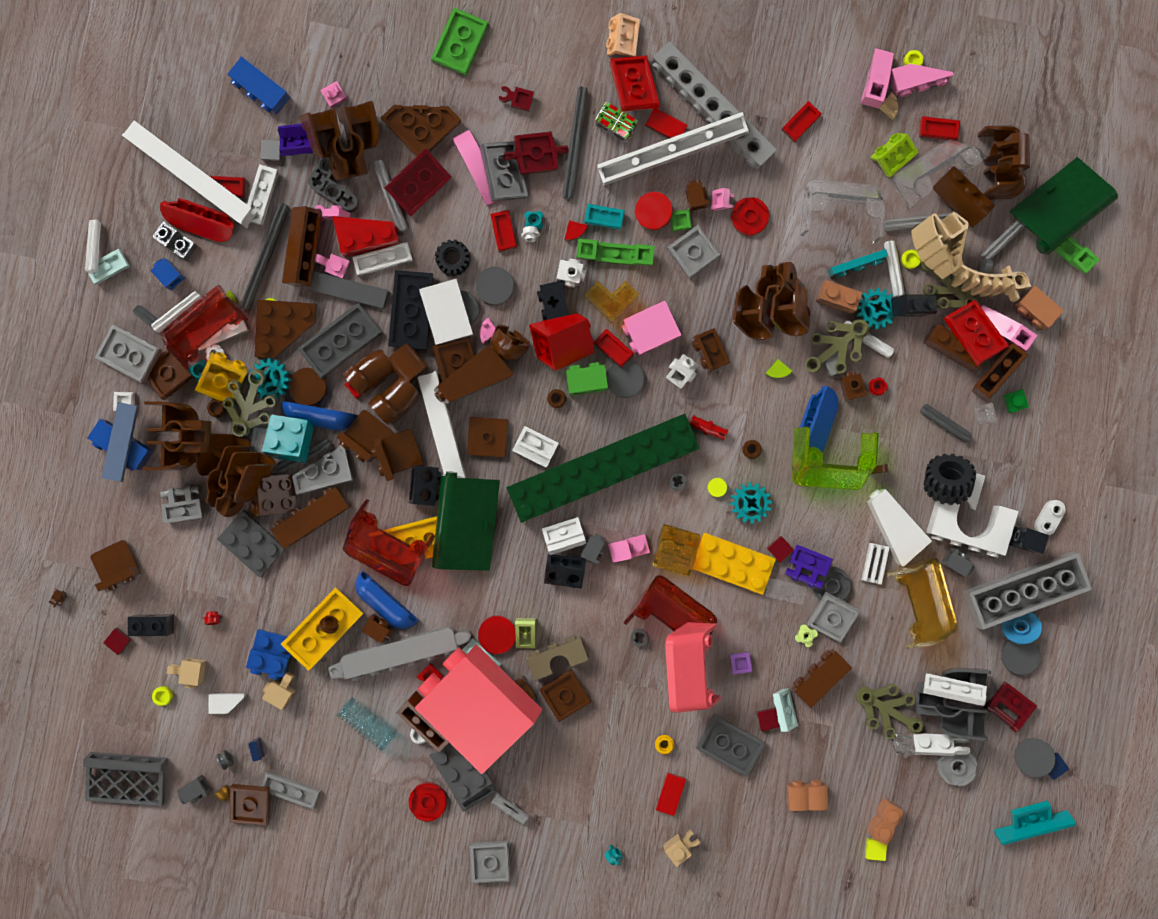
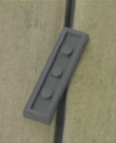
M313 272L312 284L309 288L313 292L381 309L385 307L389 292L387 289L318 272Z

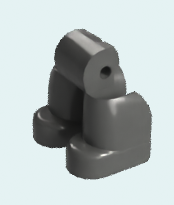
M949 668L942 672V677L986 686L987 674H991V671L979 668ZM917 682L916 714L940 716V730L947 735L963 739L988 741V737L984 733L985 713H989L987 708H966L947 705V698L923 693L924 682Z

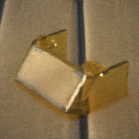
M937 558L922 560L905 565L904 567L900 566L886 573L887 577L895 576V580L901 586L906 585L916 622L912 624L910 634L914 640L906 645L907 649L937 645L956 632L957 623L941 565Z

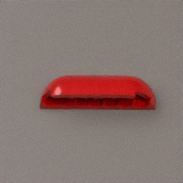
M177 198V201L167 203L165 200L160 203V212L164 219L178 229L216 242L228 241L233 235L234 224L226 213L181 198Z

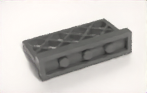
M90 752L83 759V767H86L85 801L163 806L167 758ZM92 768L99 769L103 775L97 779L92 774ZM111 770H118L122 777L116 781L109 772ZM131 771H136L141 776L137 782L128 775ZM159 773V781L154 783L147 775ZM104 776L112 783L108 789L100 783ZM123 778L132 785L127 790L118 783ZM143 779L151 786L146 792L138 785ZM94 785L103 792L101 795H91ZM115 786L122 794L119 797H114L109 790ZM134 787L141 796L133 798L128 792ZM154 789L158 794V800L151 799L147 793Z

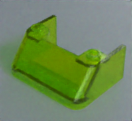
M810 427L794 428L791 479L795 485L847 490L863 488L877 465L879 433H861V448L857 466L823 464L821 450L816 447H809Z

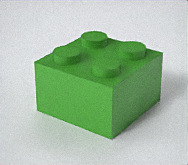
M600 362L590 363L589 367L581 368V365L569 366L570 370H566L569 396L608 390L605 365H600Z

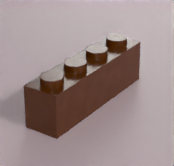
M307 206L292 208L282 283L296 287H311L322 211Z
M330 487L323 492L324 495L319 499L317 497L312 498L307 502L308 506L301 509L299 507L290 513L291 517L286 520L281 518L274 523L275 527L271 531L283 549L290 547L351 508L350 503L340 488Z

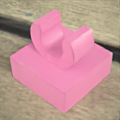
M337 81L321 90L331 109L348 100Z
M721 188L712 191L711 210L719 211L733 208V205L729 204L730 198H734V195L730 193V189Z

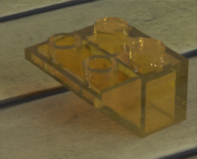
M663 524L652 566L689 577L696 560L700 534Z

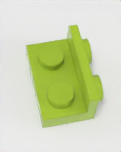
M895 133L886 144L875 150L871 159L879 163L887 177H891L919 152L908 134Z

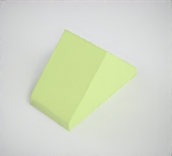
M516 618V648H535L536 618Z

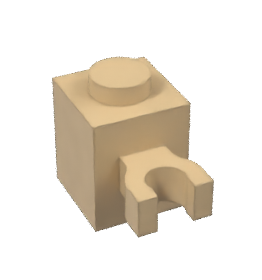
M183 659L181 665H168L167 674L179 675V684H185L184 687L196 688V686L204 681L206 660Z
M288 672L282 681L274 680L271 683L268 682L262 691L265 693L262 699L280 710L286 708L296 691L289 687L295 675Z
M691 829L683 839L677 834L663 845L665 853L676 867L692 856L690 847L700 844L698 838L694 841L689 840L690 836L694 835Z

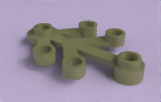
M920 262V268L924 272L931 271L945 285L934 286L933 284H927L923 288L924 294H954L959 299L948 300L946 297H942L937 300V307L939 309L961 308L967 304L968 300H976L979 304L978 298L971 295V289L964 293L961 291L960 285L957 287L951 285L956 276L952 274V280L948 276L942 279L934 273V270L924 264L925 262ZM927 287L932 288V293L927 292ZM941 300L945 301V307L940 305Z
M855 320L852 324H841L835 321L827 323L826 329L829 333H835L836 331L849 332L844 337L824 336L814 333L811 336V342L814 345H820L821 343L833 345L817 358H808L805 362L807 371L810 373L818 372L821 364L839 351L835 371L837 374H844L847 370L845 365L847 345L853 339L854 350L851 352L850 358L855 363L860 362L862 359V338L866 337L869 333V325L864 320ZM830 324L836 326L834 330H830L828 327ZM859 326L863 328L861 333L856 332V328ZM819 336L820 341L814 342L813 338ZM858 353L860 358L853 359V354ZM813 362L817 364L815 369L810 368V364ZM839 365L844 366V370L842 372L837 370V367Z
M255 369L248 375V381L251 385L246 400L240 390L241 383L238 380H232L228 384V389L233 393L235 399L229 396L222 402L223 407L227 409L233 420L231 425L232 432L238 437L247 436L252 427L269 423L271 413L268 411H263L257 418L248 420L251 413L266 407H273L277 403V397L273 394H269L264 400L254 403L258 388L266 379L265 373L260 369ZM255 374H259L261 379L256 378ZM232 383L237 385V389L232 387ZM268 398H271L273 400V403H270L268 401ZM229 400L232 406L228 405L226 401ZM236 401L242 410L241 416H239L234 407ZM263 415H266L268 420L263 419Z
M888 684L886 687L875 690L866 686L859 688L856 692V700L865 708L866 724L870 729H877L879 727V721L874 717L873 705L879 708L884 728L883 735L887 739H893L896 736V731L891 726L889 715L906 724L907 729L914 734L922 731L923 723L917 717L909 718L893 708L905 704L907 706L914 705L915 697L912 694L906 693L903 697L882 702L877 697L887 694L896 696L898 694L899 688L895 684ZM894 686L895 691L893 693H890V687ZM865 693L869 694V698L867 700L863 699V695ZM911 696V702L907 703L906 698ZM871 720L876 721L874 726H870ZM914 723L919 724L917 729H913ZM888 730H892L891 736H887Z

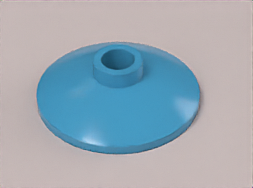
M1030 612L1001 623V629L1007 639L1016 644L1023 645L1033 643L1039 638L1042 625L1039 618Z

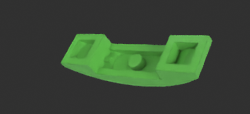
M1072 237L1054 250L1065 261L1085 274L1100 260L1087 247L1083 248Z
M578 238L576 258L611 264L653 266L655 246L605 243Z

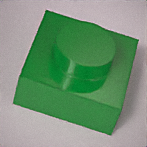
M1023 389L1003 395L1008 413L1029 407Z

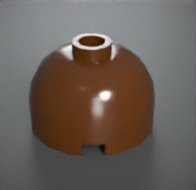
M500 324L497 325L491 338L492 348L504 361L506 359L516 360L521 358L530 347L529 340L518 331L514 330L513 333L508 331V326Z

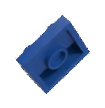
M258 629L246 665L247 669H251L250 673L255 675H261L262 672L267 673L269 678L280 680V677H284L288 672L292 655L281 643L288 636Z

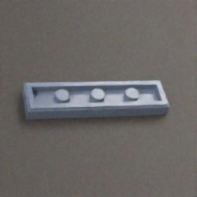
M121 402L117 403L102 474L104 479L119 482L124 480L139 406Z

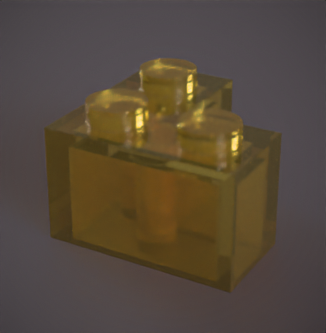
M626 280L613 294L599 281L585 293V299L611 324L639 297V293Z

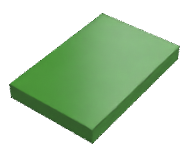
M454 7L431 61L467 76L487 31L489 22Z

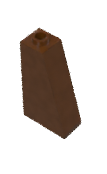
M489 344L434 389L436 392L434 395L441 403L444 402L447 405L510 378L513 372Z

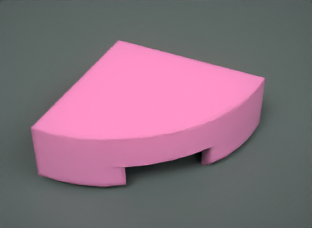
M489 317L483 322L480 329V338L483 344L491 340L496 329Z

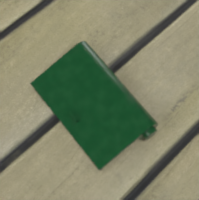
M1076 157L1011 209L1009 213L1037 237V250L1042 254L1048 255L1116 201L1118 194L1109 183L1081 159Z
M446 471V474L441 476L432 567L442 570L490 571L500 480L463 478L457 476V472Z

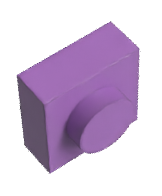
M749 652L730 654L732 674L752 672Z

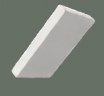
M456 279L419 289L436 345L473 335Z

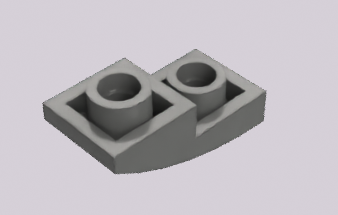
M165 222L161 223L152 236L186 261L198 246Z

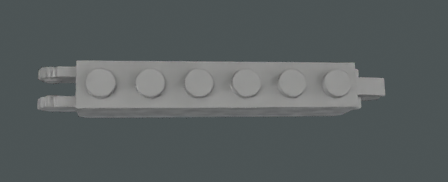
M448 626L346 653L339 663L328 667L330 677L351 678V681L363 678L362 675L369 673L370 676L380 674L381 670L388 668V671L399 669L401 664L407 663V666L418 664L420 659L425 658L426 661L434 660L437 658L436 655L443 653L444 656H449L459 645L469 642L471 634L467 630L455 632L454 628Z

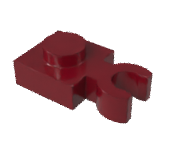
M502 86L501 90L508 93L506 97L499 96L500 102L507 103L511 101L512 108L530 112L534 91L515 87L513 92L510 88Z

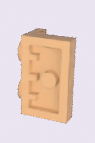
M619 13L611 18L608 26L610 33L606 43L608 48L607 55L612 56L616 53L626 57L636 56L640 19L623 13Z

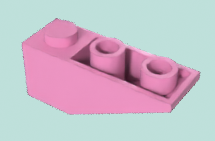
M875 48L860 104L879 108L882 105L889 85L894 53Z
M908 64L892 69L889 82L892 92L896 96L906 97L912 94V91L919 90V92H923L936 84L937 87L943 86L948 83L954 74L950 71Z
M982 305L981 308L1010 346L1014 343L1026 352L1037 335L1022 324Z

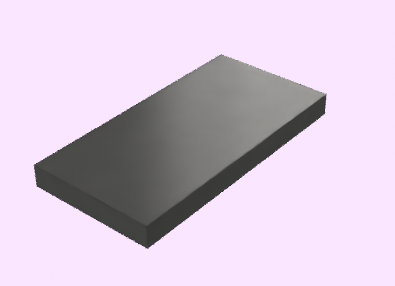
M358 302L297 349L322 380L383 333Z

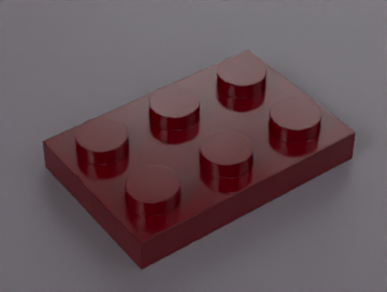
M424 148L383 188L409 216H412L452 176Z

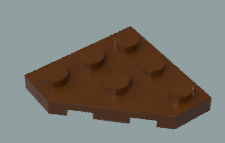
M393 105L380 117L415 156L424 148L429 152L432 151L462 122L448 106Z
M258 299L254 357L276 358L283 350L316 323L317 304Z

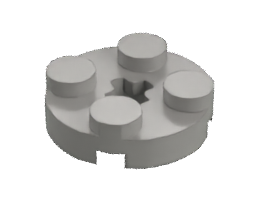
M971 752L966 755H940L936 760L938 773L948 784L964 786L975 778L977 761ZM955 762H961V769L959 771L957 769L953 770Z

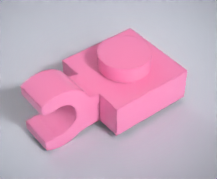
M321 205L315 206V209L322 211L321 221L333 220L332 216L350 218V212L342 210L343 207L331 206L330 209Z
M319 254L315 256V263L326 267L325 273L344 279L350 264L349 260L333 254L330 255L329 259Z

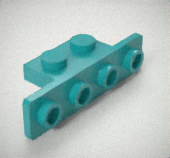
M1047 800L1011 810L1012 825L994 829V833L1000 844L1006 845L1076 826V822L1067 810L1052 814L1051 804Z

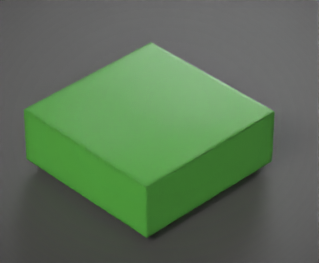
M689 209L673 211L671 217L672 232L692 229Z

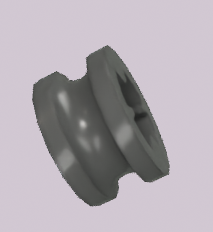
M674 473L669 478V485L675 490L683 489L686 485V478L681 473ZM680 476V481L683 483L681 486L675 487L673 478Z
M636 629L632 632L631 641L635 646L639 647L647 643L648 634L645 630ZM637 632L644 634V641L641 643L634 640Z
M227 750L222 751V754L216 755V761L223 770H226L228 765H234V760Z

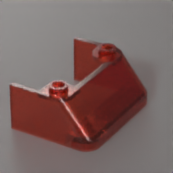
M217 285L166 326L161 332V337L165 348L188 370L190 368L188 362L191 363L199 356L197 353L201 345L225 325H237L242 320L247 321L248 318L221 285Z
M366 499L350 522L343 551L349 557L397 583L410 586L430 551L435 535L432 534L427 543L422 540H414L409 545L377 528L378 520L376 516L366 512L370 501Z
M657 575L633 605L623 622L627 625L634 616L645 620L650 615H653L675 631L687 622L717 624V618L713 612L666 577Z

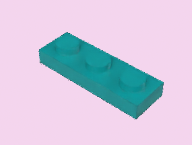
M884 249L833 266L828 270L829 276H836L838 279L848 275V271L854 270V272H859L866 269V265L872 264V266L882 264L884 263L883 260L888 257L887 250Z

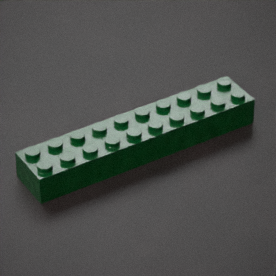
M684 413L506 488L522 523L700 448Z

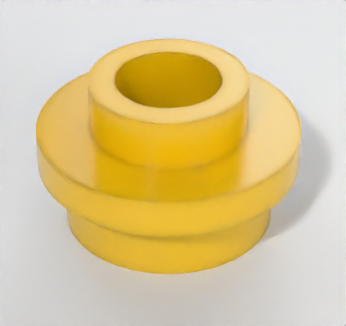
M660 735L655 741V748L660 754H669L674 748V741L668 735ZM667 741L668 745L662 747L661 742Z

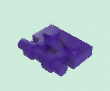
M796 545L790 563L795 564L796 568L795 570L787 568L785 575L792 577V580L796 582L799 580L808 584V587L822 589L824 582L817 580L819 574L827 577L834 559ZM805 568L812 571L811 577L802 574V569Z

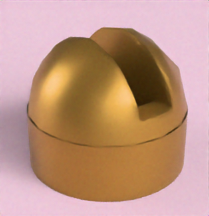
M226 784L214 795L220 801L225 802L230 799V787Z

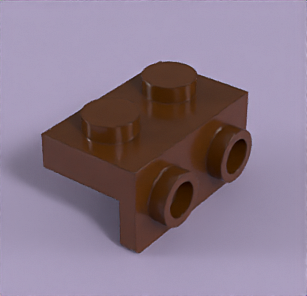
M715 328L693 337L692 345L696 352L699 351L702 357L699 360L704 370L707 369L708 372H711L730 363Z

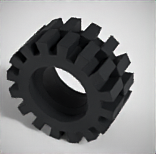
M449 239L447 242H442V245L437 247V252L435 251L437 266L446 275H461V272H465L466 268L470 265V253L467 247L461 241L458 242L455 239L454 241ZM450 251H456L460 254V260L455 265H450L446 262L445 257Z

